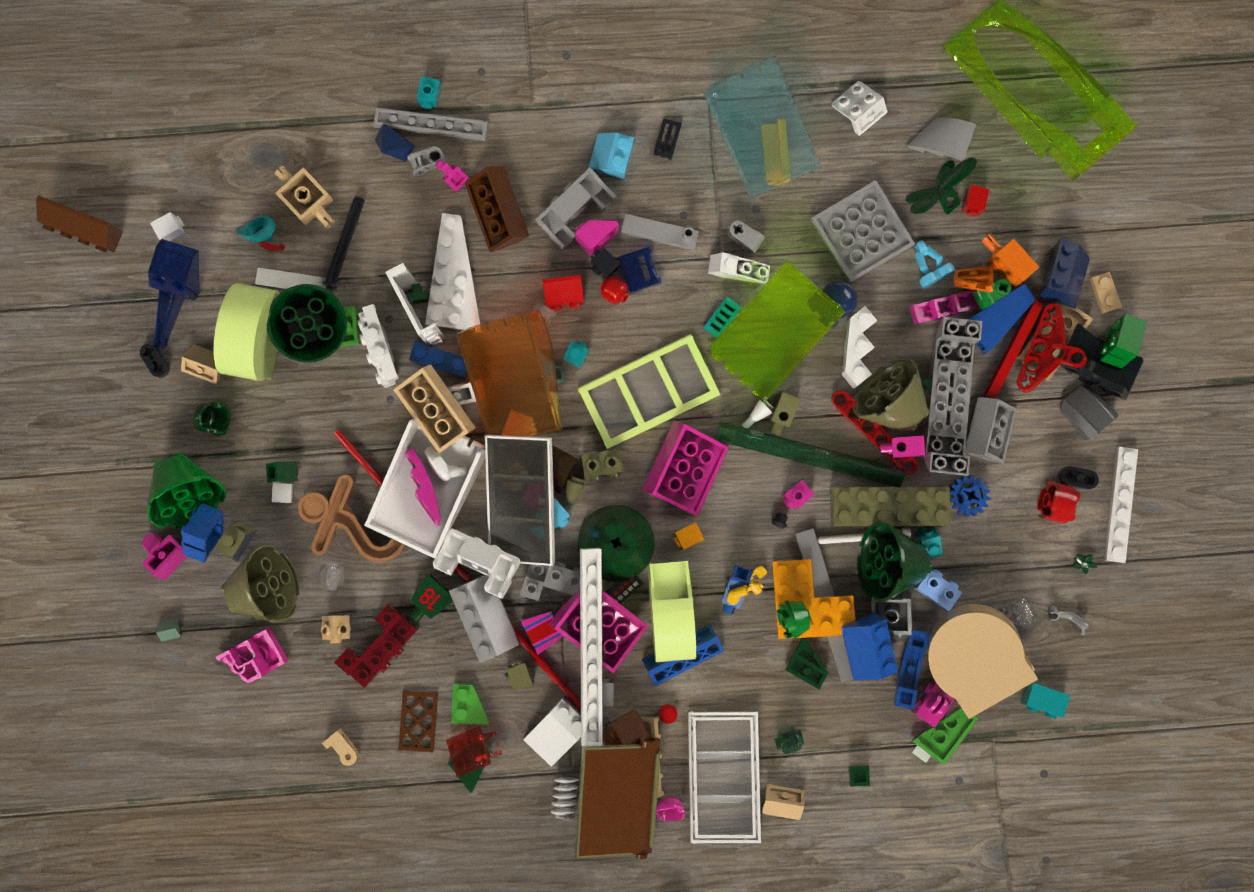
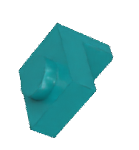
M927 527L916 532L920 544L927 547L929 559L943 555L941 538L934 527Z

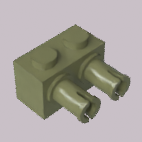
M619 449L581 455L585 479L589 478V481L601 480L600 476L608 475V478L620 477L619 473H623Z

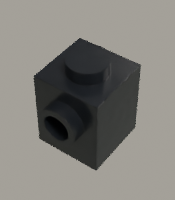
M605 248L601 251L599 249L596 250L591 256V270L597 276L601 274L605 279L610 278L620 268V263Z

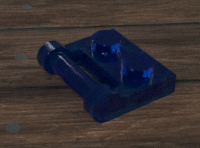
M645 247L638 251L618 256L626 284L628 285L629 294L662 283L654 266L651 247ZM644 256L651 278L648 281L645 280L638 259Z

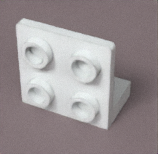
M857 81L832 102L833 108L851 120L854 132L859 136L887 113L884 97L861 81Z

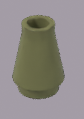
M570 475V478L567 479L564 502L575 505L585 486V479Z

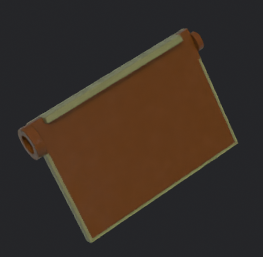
M644 736L640 738V744L582 746L575 847L576 858L636 854L638 859H647L648 854L652 853L660 767L659 738Z

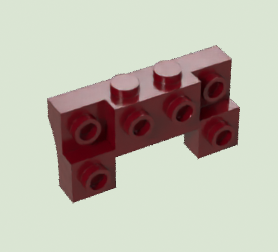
M387 604L374 618L385 628L384 632L360 657L348 647L334 662L363 688L367 687L380 671L384 673L391 666L390 660L393 657L397 659L403 653L404 649L402 647L419 630L390 604Z

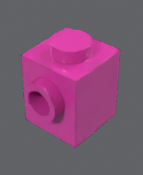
M800 480L782 496L785 498L783 500L785 505L789 509L793 508L796 510L815 494L803 480Z

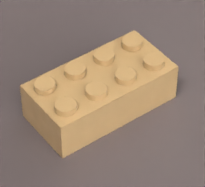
M431 364L421 368L393 389L438 453L443 452L476 428Z

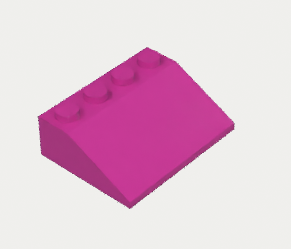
M673 421L642 491L692 515L698 516L729 447L686 424Z
M579 589L559 609L549 625L581 649ZM603 590L602 665L614 674L649 626Z

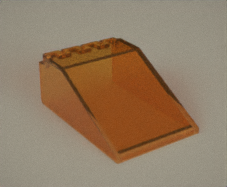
M540 310L524 313V317L522 314L507 317V323L503 318L489 322V326L487 323L475 325L456 335L486 435L532 437L562 430L553 347L545 317L541 316Z

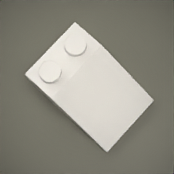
M563 697L523 740L552 767L581 738V713Z

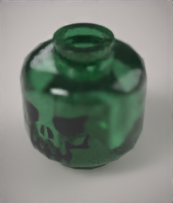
M794 726L778 730V738H774L777 750L781 749L785 755L800 751L802 745L805 744L801 730H797Z

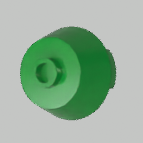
M785 600L784 603L778 604L780 609L777 610L779 625H782L786 630L783 633L786 639L792 637L796 639L810 629V612L806 609L803 602Z

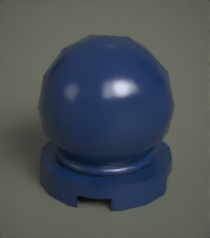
M834 281L822 289L820 296L814 294L808 300V304L813 313L817 311L822 317L819 319L820 322L831 329L838 325L837 318H844L850 315L856 308L857 293L851 284L844 281Z

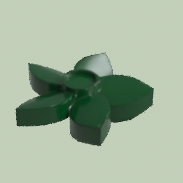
M1077 554V561L1074 563L1073 568H1082L1086 575L1089 568H1097L1098 566L1091 562L1093 559L1092 554L1086 557L1082 554Z

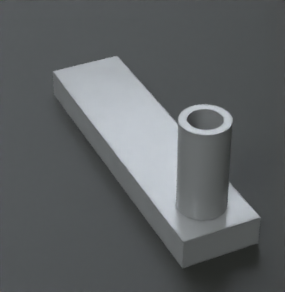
M625 214L621 234L689 250H695L699 231L691 227H680Z

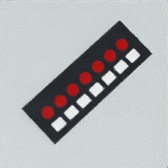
M635 576L629 580L616 582L605 593L621 604L643 582L638 576Z

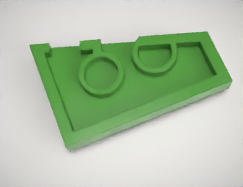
M960 706L941 719L935 728L931 726L911 741L942 765H945L978 718L973 716L969 719Z

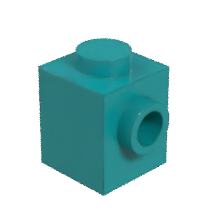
M427 77L420 78L417 101L422 107L427 109L432 107L438 108L442 88L440 80Z
M578 340L576 343L571 341L563 357L564 362L581 369L589 354V349L586 348L587 345Z

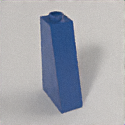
M1025 284L968 319L982 321L981 340L976 344L983 355L995 347L1035 301L1033 291Z

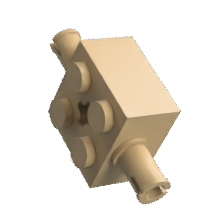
M284 166L279 167L284 174L282 175L277 169L275 175L278 176L284 185L275 194L306 226L316 217L326 229L330 228L331 226L326 220L333 225L335 219L325 211V208L334 201L332 197L304 167L294 176Z

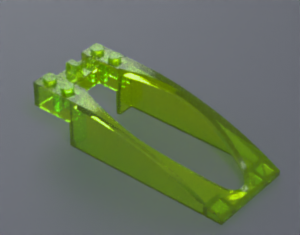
M998 0L943 46L944 50L1038 157L1042 159L1046 154H1049L1072 181L1083 174L1138 127L1111 95L1073 56L1042 29L1001 0ZM982 27H995L1026 37L1091 111L1081 120L1082 124L1091 117L1102 132L1085 147L1081 148L1069 133L1048 123L1022 105L999 81L983 58L975 42L976 31Z

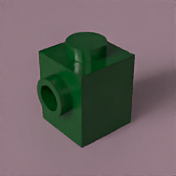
M296 461L267 463V483L298 481Z

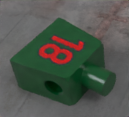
M427 574L410 600L416 608L409 615L416 622H419L424 615L430 619L434 618L453 603L449 591L431 574Z

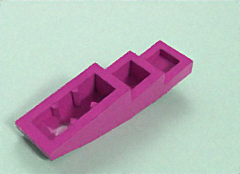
M977 290L961 292L910 306L914 325L980 309L972 294Z
M411 448L406 451V458L414 468L410 471V477L419 488L415 491V497L436 527L440 525V514L432 483L414 449Z

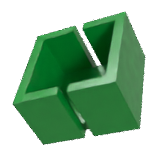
M1126 313L1120 319H1116L1114 324L1108 326L1105 331L1106 341L1100 349V353H1102L1100 361L1122 369L1129 361L1137 357L1147 321Z

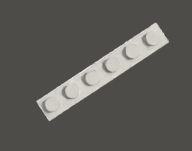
M1116 448L1104 554L1105 561L1126 563L1138 449Z

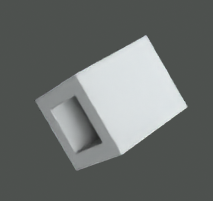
M171 212L150 223L159 240L165 244L185 233L182 228L184 226L183 221L179 216H175Z

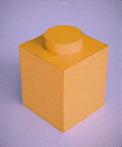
M696 522L675 532L676 537L673 538L677 547H682L683 550L705 540Z

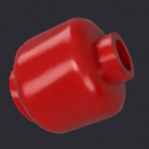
M608 277L601 284L602 297L614 305L620 302L624 303L629 297L628 285L618 277Z

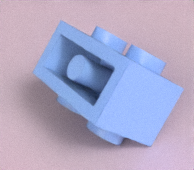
M933 569L922 582L913 588L944 611H950L962 592L958 590L959 586L951 580L947 582L942 578L943 574Z

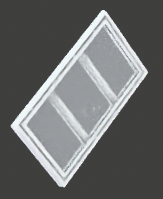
M758 711L688 712L690 843H761Z

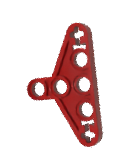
M1052 303L1045 307L1016 383L1018 388L1024 393L1033 391L1061 364L1079 368L1087 362L1086 354L1082 349L1067 345L1063 311L1058 304ZM1056 309L1058 314H1054L1051 319L1049 312H1053ZM1045 326L1052 328L1051 333L1048 335L1041 333ZM1044 344L1045 349L1038 353L1035 352V346ZM1058 348L1063 349L1064 353L1061 357L1053 356L1054 350ZM1074 354H1082L1083 358L1080 362L1075 363L1072 361ZM1032 361L1038 362V367L1035 370L1028 369V364ZM1027 372L1030 374L1028 381L1031 384L1024 387L1022 382L1027 381L1028 376L1025 374Z

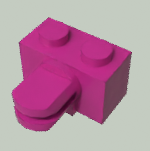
M151 533L146 535L142 541L143 548L150 554L142 565L155 577L164 581L187 557L183 555L181 540L171 535H168L163 540L160 536Z
M933 680L932 683L929 682L923 690L925 693L921 699L918 698L916 700L912 713L935 728L950 708L954 698L945 693L936 681Z

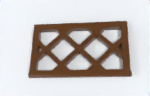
M403 690L399 751L434 752L438 693ZM407 696H413L417 700L410 708L406 705ZM426 697H433V707L430 710L422 702ZM420 703L426 710V713L418 719L411 710ZM409 713L416 722L407 729L405 727V715ZM428 714L432 717L429 730L420 722ZM417 724L425 732L419 739H416L410 732ZM408 734L414 741L411 746H403L404 735ZM426 735L430 737V748L423 747L419 743Z

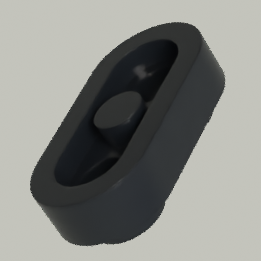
M1067 466L1059 472L1060 482L1068 486L1088 490L1095 488L1099 483L1097 473L1092 470ZM1067 472L1071 475L1070 479H1067L1065 476ZM1085 477L1089 478V483H1085Z

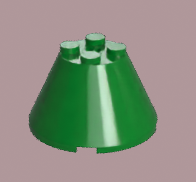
M176 453L172 457L154 463L146 508L147 517L153 525L164 528V525H173L174 528H181L185 523L188 524L194 509H198L201 503L217 509L218 504L224 502L226 490L223 484L190 458L184 456L183 453Z

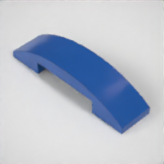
M912 629V636L907 638L897 678L894 698L895 706L914 710L918 693L916 691L923 656L927 651L930 633Z

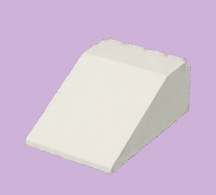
M414 418L411 419L364 526L430 557L436 558L485 460V445L473 440L471 446H469L470 438L464 436L443 452L438 453L449 466L466 464L467 468L466 477H453L448 481H443L437 477L423 457V452L427 448L432 447L436 452L437 450ZM411 448L414 449L432 483L440 514V525L436 527L415 497V491L419 488L410 477V471L414 468L406 458V451Z

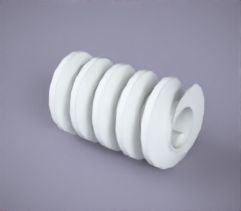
M573 777L555 778L554 781L560 784L554 786L553 789L559 792L553 794L552 797L558 800L552 802L551 805L557 808L551 810L550 813L555 814L557 819L574 820L575 816L571 813L575 812V808L572 805L576 804V800L573 798L577 796V792L574 790L578 788V784L575 782L579 781V779Z

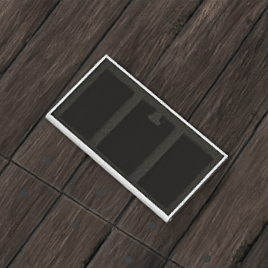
M485 435L488 545H496L502 551L520 558V564L553 566L555 564L552 437Z

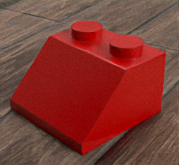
M581 275L542 280L547 309L560 311L562 307L568 306L570 309H576L584 304Z

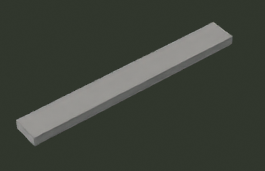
M814 528L796 533L795 538L802 559H811L814 597L835 596ZM843 635L826 636L840 682L853 679Z

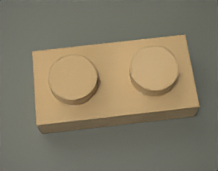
M1110 272L1090 278L1102 314L1122 308Z

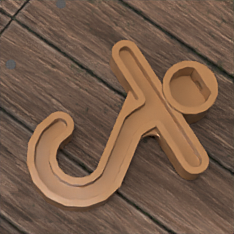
M342 475L338 478L330 500L327 496L315 492L307 493L300 499L298 512L301 518L309 523H320L311 546L312 552L316 555L328 553L338 529H344L359 553L370 561L386 562L394 560L402 554L407 546L392 538L387 545L382 547L373 543L348 504L355 486L354 478L349 475Z

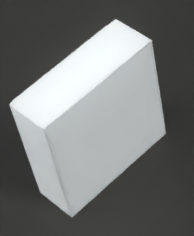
M273 483L272 502L292 503L293 484Z

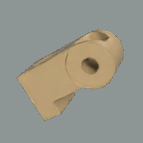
M341 728L322 743L326 749L332 746L339 755L343 765L351 766L359 758L358 749Z

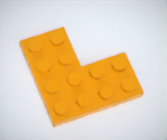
M811 559L772 562L776 615L777 610L780 609L778 604L784 603L785 600L803 602L806 609L810 612V629L797 638L842 635L841 626L855 621L853 595L814 597ZM777 617L778 639H786L783 635L786 630L782 625H779Z

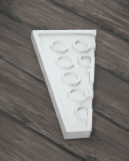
M442 213L425 325L430 326L435 323L440 328L482 333L462 217L460 215Z

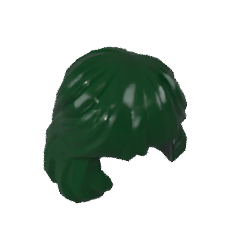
M218 400L201 404L196 408L193 413V422L196 430L215 436L227 435L231 414L229 406L225 402Z

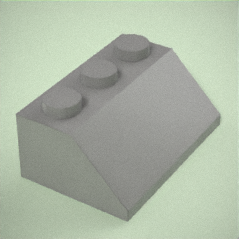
M978 397L977 403L974 406L973 419L970 423L965 453L1004 464L1017 409L999 399Z

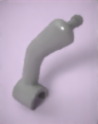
M1053 605L1049 606L1048 617L1051 621H1056L1059 617L1069 619L1081 628L1080 634L1085 635V629L1089 628L1088 621L1073 612L1058 610Z

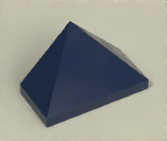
M386 124L382 125L375 138L383 154L402 161H407L408 155L411 154L415 146Z

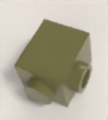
M521 660L510 663L511 667L507 668L505 677L508 685L512 684L514 691L534 684L527 662L522 663Z

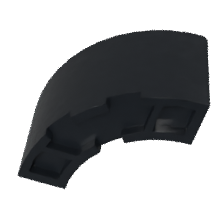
M1078 323L1068 346L1082 349L1086 354L1087 362L1079 368L1064 364L1060 366L1070 374H1078L1079 380L1090 386L1094 383L1103 387V392L1126 400L1144 362L1143 358L1135 357L1122 369L1100 361L1102 355L1100 349L1104 341L1092 335ZM1074 354L1072 361L1075 363L1080 362L1083 358L1082 354Z

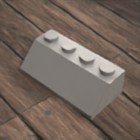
M487 575L466 582L449 591L479 663L496 657L520 644L501 598L485 591L484 585L489 579Z

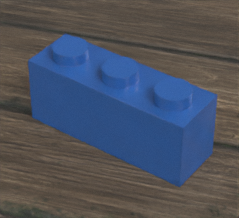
M416 341L409 357L412 363L422 366L431 364L434 370L465 380L472 364L469 358Z

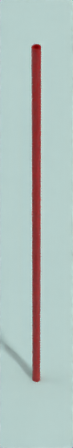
M340 429L335 431L334 435L381 487L384 481L381 475ZM458 563L455 568L456 573L465 583L473 580ZM512 624L520 645L581 712V700L542 656L537 654L534 647Z

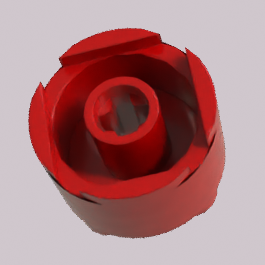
M1048 481L1046 483L1048 485L1047 488L1042 489L1038 497L1037 510H1041V514H1038L1039 517L1062 524L1074 521L1076 517V504L1081 496L1080 492L1076 491L1072 486Z

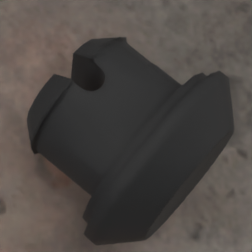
M778 512L775 519L771 521L777 527L786 528L787 524L785 523L788 517L786 514L782 517V513Z

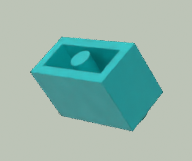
M1031 683L1025 688L1021 704L1027 705L1026 709L1038 713V710H1042L1045 712L1044 716L1056 719L1057 716L1064 718L1071 695Z

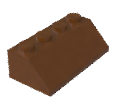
M487 166L465 182L489 252H495L517 244L529 236L504 166Z
M38 195L36 198L37 221L43 224V229L53 233L54 230L60 231V235L68 239H72L73 236L78 238L77 242L89 246L91 243L96 245L95 249L104 253L107 250L115 252L123 233L121 230L106 221Z

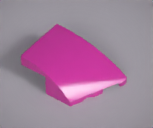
M270 627L216 656L218 661L226 663L231 667L230 670L238 674L247 684L289 661Z

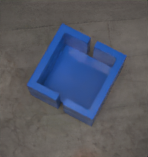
M201 503L198 509H194L188 524L185 523L181 529L183 555L205 563L223 535V511Z

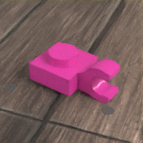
M439 160L435 165L445 174L442 180L456 192L459 191L469 178L454 164L450 167L446 162L443 163Z

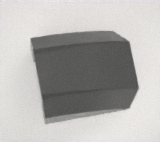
M1085 385L1079 386L1068 395L1060 407L1062 414L1084 440L1091 439L1119 416L1095 390Z
M906 590L884 602L875 601L871 597L872 614L875 613L886 619L890 638H907L912 636L911 592Z

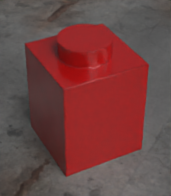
M971 185L966 190L961 211L966 212L969 216H980L985 211L990 189Z

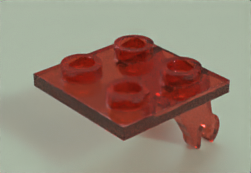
M478 726L446 739L457 778L491 765L490 758L503 754L502 750L490 753L486 751L483 740L497 736L496 731L482 734L481 727Z

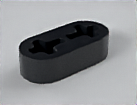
M151 344L143 345L140 349V356L150 373L158 378L166 377L170 368L159 349ZM148 349L153 350L151 354L154 357V359H152L149 356H146V354H148ZM155 363H157L160 366H163V368L161 369L162 373L156 372L158 367Z

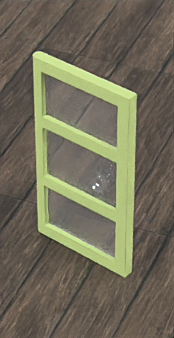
M691 334L578 387V392L581 394L607 449L720 396V392Z

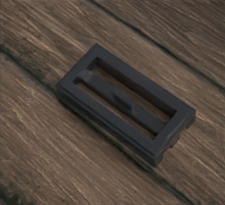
M663 119L653 156H661V158H668V160L672 161L682 123ZM666 124H669V130L667 133L663 151L661 152L659 151V148L661 145ZM673 126H677L670 153L668 154L666 151Z

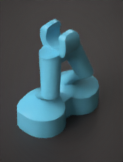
M924 241L917 242L914 247L917 252L915 258L920 270L924 274L919 281L923 289L956 271L952 263L942 265L943 256L931 246L927 247ZM927 255L936 260V270L930 272L925 262Z

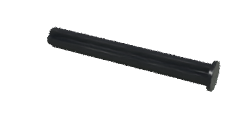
M356 196L353 199L326 280L322 282V284L337 289L336 283L365 202L361 197Z

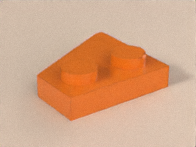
M993 266L959 269L954 272L955 287L993 292Z

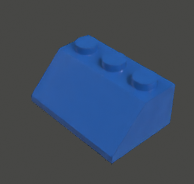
M873 613L841 626L853 680H879L898 673L885 618Z

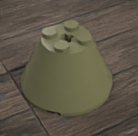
M899 358L893 360V364L886 368L880 367L864 381L854 397L857 403L852 408L854 413L862 419L900 432L908 431L911 433L916 430L917 424L928 416L930 410L927 407L917 364L910 358Z
M262 545L256 547L247 555L221 586V591L231 613L236 612L273 623L284 622L294 615L298 608L296 601L297 596L300 595V585L296 570L284 552L279 553L275 550L276 547L271 545Z

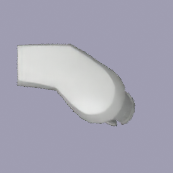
M432 447L427 448L423 452L424 459L441 480L448 481L453 477L467 476L466 464L449 466Z

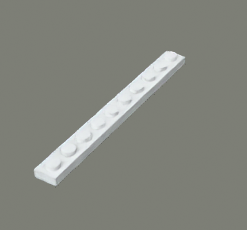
M586 548L580 549L581 745L602 746L601 549Z

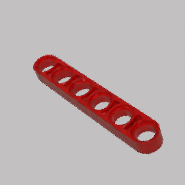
M1035 299L1026 310L985 390L984 397L995 399L1043 307V302Z
M837 391L832 395L831 402L833 406L880 452V444L876 441V437L879 434L885 435L886 443L892 442L893 437L879 424L871 422L873 428L868 432L862 427L864 421L868 420L860 417H850L849 410L857 402L845 391ZM842 394L845 397L843 405L835 402L836 395ZM900 444L897 445L900 451H905ZM884 454L906 475L914 474L918 470V462L913 457L893 458L890 454ZM906 461H911L914 464V469L911 472L904 469Z

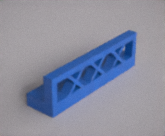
M711 624L695 632L696 653L699 654L696 659L656 662L654 653L642 659L655 686L724 651ZM717 644L716 648L707 650L709 646ZM681 662L679 667L673 668L674 664ZM664 671L663 675L655 678L654 674Z

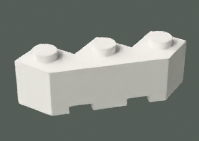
M866 306L854 314L846 323L841 374L853 389L872 375L860 360L875 348L863 334L864 331L877 322Z

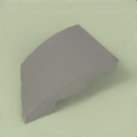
M936 117L907 147L922 153L927 151L941 157L946 155L963 161L976 124L954 118Z

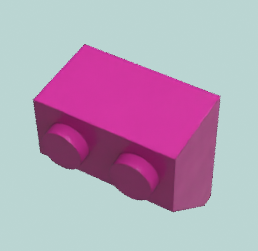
M596 220L583 222L575 229L576 243L591 257L596 250H601L619 233V223L617 221Z

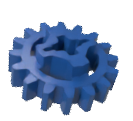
M970 475L968 479L966 476H962L961 480L955 479L956 485H950L951 489H953L950 492L952 496L950 502L954 503L951 508H958L957 514L964 512L965 517H968L970 513L972 516H977V512H984L982 507L989 506L986 500H991V497H988L986 494L991 491L985 490L984 487L987 483L981 484L980 477L974 480V475ZM965 483H971L968 488L961 487ZM971 492L970 496L972 497V499H968V495H966V493ZM970 504L977 505L972 509L967 508L970 506Z

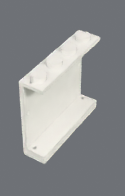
M404 263L386 271L385 273L420 338L432 347L443 343L442 340L445 339V336L434 323L423 328L414 309L408 302L405 292L410 290L412 284H417Z

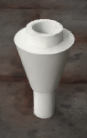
M759 399L750 417L742 426L747 430L755 422L772 414V405L766 399L763 402Z

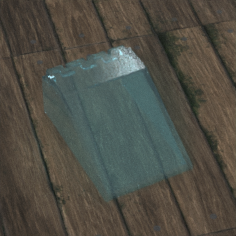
M776 55L760 62L762 70H759L757 64L742 70L745 78L742 79L738 72L725 78L728 86L725 87L721 80L707 87L704 91V96L751 199L821 168L800 111Z

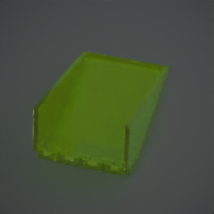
M787 260L710 345L707 352L719 363L726 359L727 362L723 367L733 376L740 371L741 375L737 379L748 389L754 384L755 388L751 392L762 401H766L846 311Z

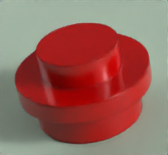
M665 704L660 707L658 716L663 723L671 724L677 719L678 712L673 705Z

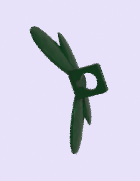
M973 157L968 158L956 167L954 161H947L938 173L935 188L918 190L906 197V202L913 203L910 212L913 214L925 213L939 200L944 213L950 214L960 205L953 187L973 172L977 165V160ZM953 197V204L950 207H947V198Z

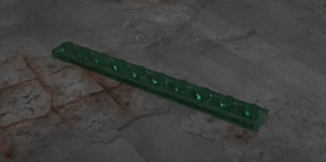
M719 422L715 435V440L894 487H900L906 475V469L724 422Z

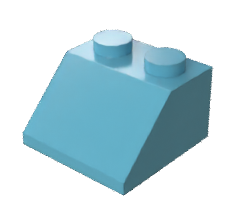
M619 133L597 134L589 168L594 172L625 180L634 146V137Z

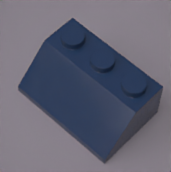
M1061 238L1053 247L1039 296L1074 309L1077 307L1090 258L1080 244Z

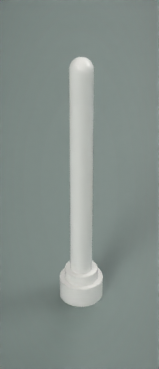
M902 526L900 529H897L911 538L909 526ZM864 533L820 536L817 541L819 544L856 542L862 540Z

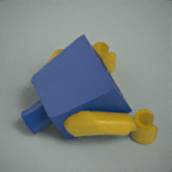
M735 565L721 601L724 603L722 610L727 614H733L735 608L740 609L744 596L748 595L749 591H752L755 595L761 593L763 585L758 580H753L751 583L750 580L754 579V575L761 579L767 574V570L761 565L757 566L753 571Z

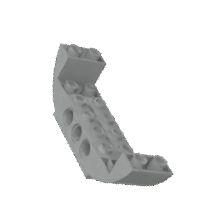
M943 317L939 325L929 362L928 380L932 382L931 387L927 389L926 403L930 413L924 418L923 426L924 458L929 472L969 475L970 456H965L974 345L981 340L982 321Z

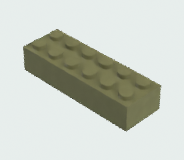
M949 487L830 488V527L871 526L875 523H886L891 526H950Z

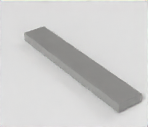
M377 107L373 124L374 128H381L383 124H386L391 129L480 141H486L488 121Z

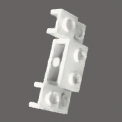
M371 304L362 307L363 312L358 313L360 319L357 322L362 331L360 339L363 346H367L368 352L366 357L369 364L372 363L377 369L378 373L375 376L378 384H382L383 387L387 388L395 385L399 377L393 364L395 360L384 327L379 322L375 305Z
M451 528L441 550L433 561V566L435 569L452 575L458 563L487 575L489 579L484 585L485 591L503 599L512 583L511 579L520 565V558L502 551L496 545H488L478 537L473 538Z

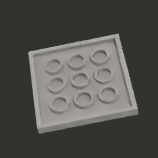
M876 180L810 219L849 284L915 245Z

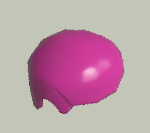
M672 796L659 799L656 807L657 819L661 821H678L685 817L683 803Z

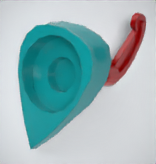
M268 215L259 216L235 231L241 237L257 242L260 247L268 251L281 252L285 249L284 244L278 246L266 242L272 240V234L276 228L275 221Z

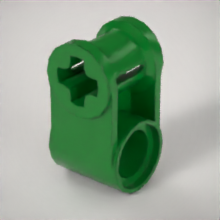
M1000 279L994 282L993 292L977 290L972 294L980 309L983 310L1011 292V284L1006 279Z

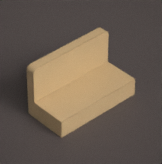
M193 344L182 356L181 371L217 384L220 381L221 374L215 366L214 352Z
M766 784L762 814L800 820L805 807V790Z

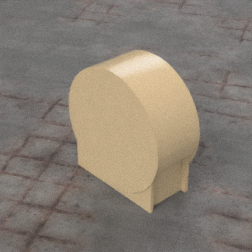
M967 604L956 607L945 613L936 622L931 631L928 642V660L932 676L945 693L957 700L969 719L1038 680L1033 672L1035 668L1024 653L1016 627L1007 616L992 607L980 604Z

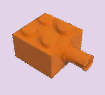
M991 233L981 241L992 252V257L986 261L989 264L988 266H993L994 273H997L1002 279L1008 280L1011 284V289L1022 283L1039 268L1036 262L1014 238L1005 246H1001Z

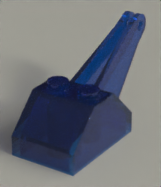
M161 239L156 245L148 271L149 287L159 290L156 331L153 344L156 347L160 345V348L165 349L184 299L187 298L195 301L200 294L199 250Z

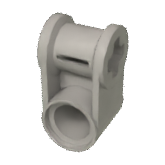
M435 146L414 152L407 157L408 161L412 164L414 176H420L437 169L435 165L439 160L443 163L446 162V157L442 150ZM440 154V158L437 161L432 160L433 155Z
M734 221L728 229L729 238L752 254L756 253L765 239L764 235L742 221ZM738 227L740 231L735 234L734 231Z

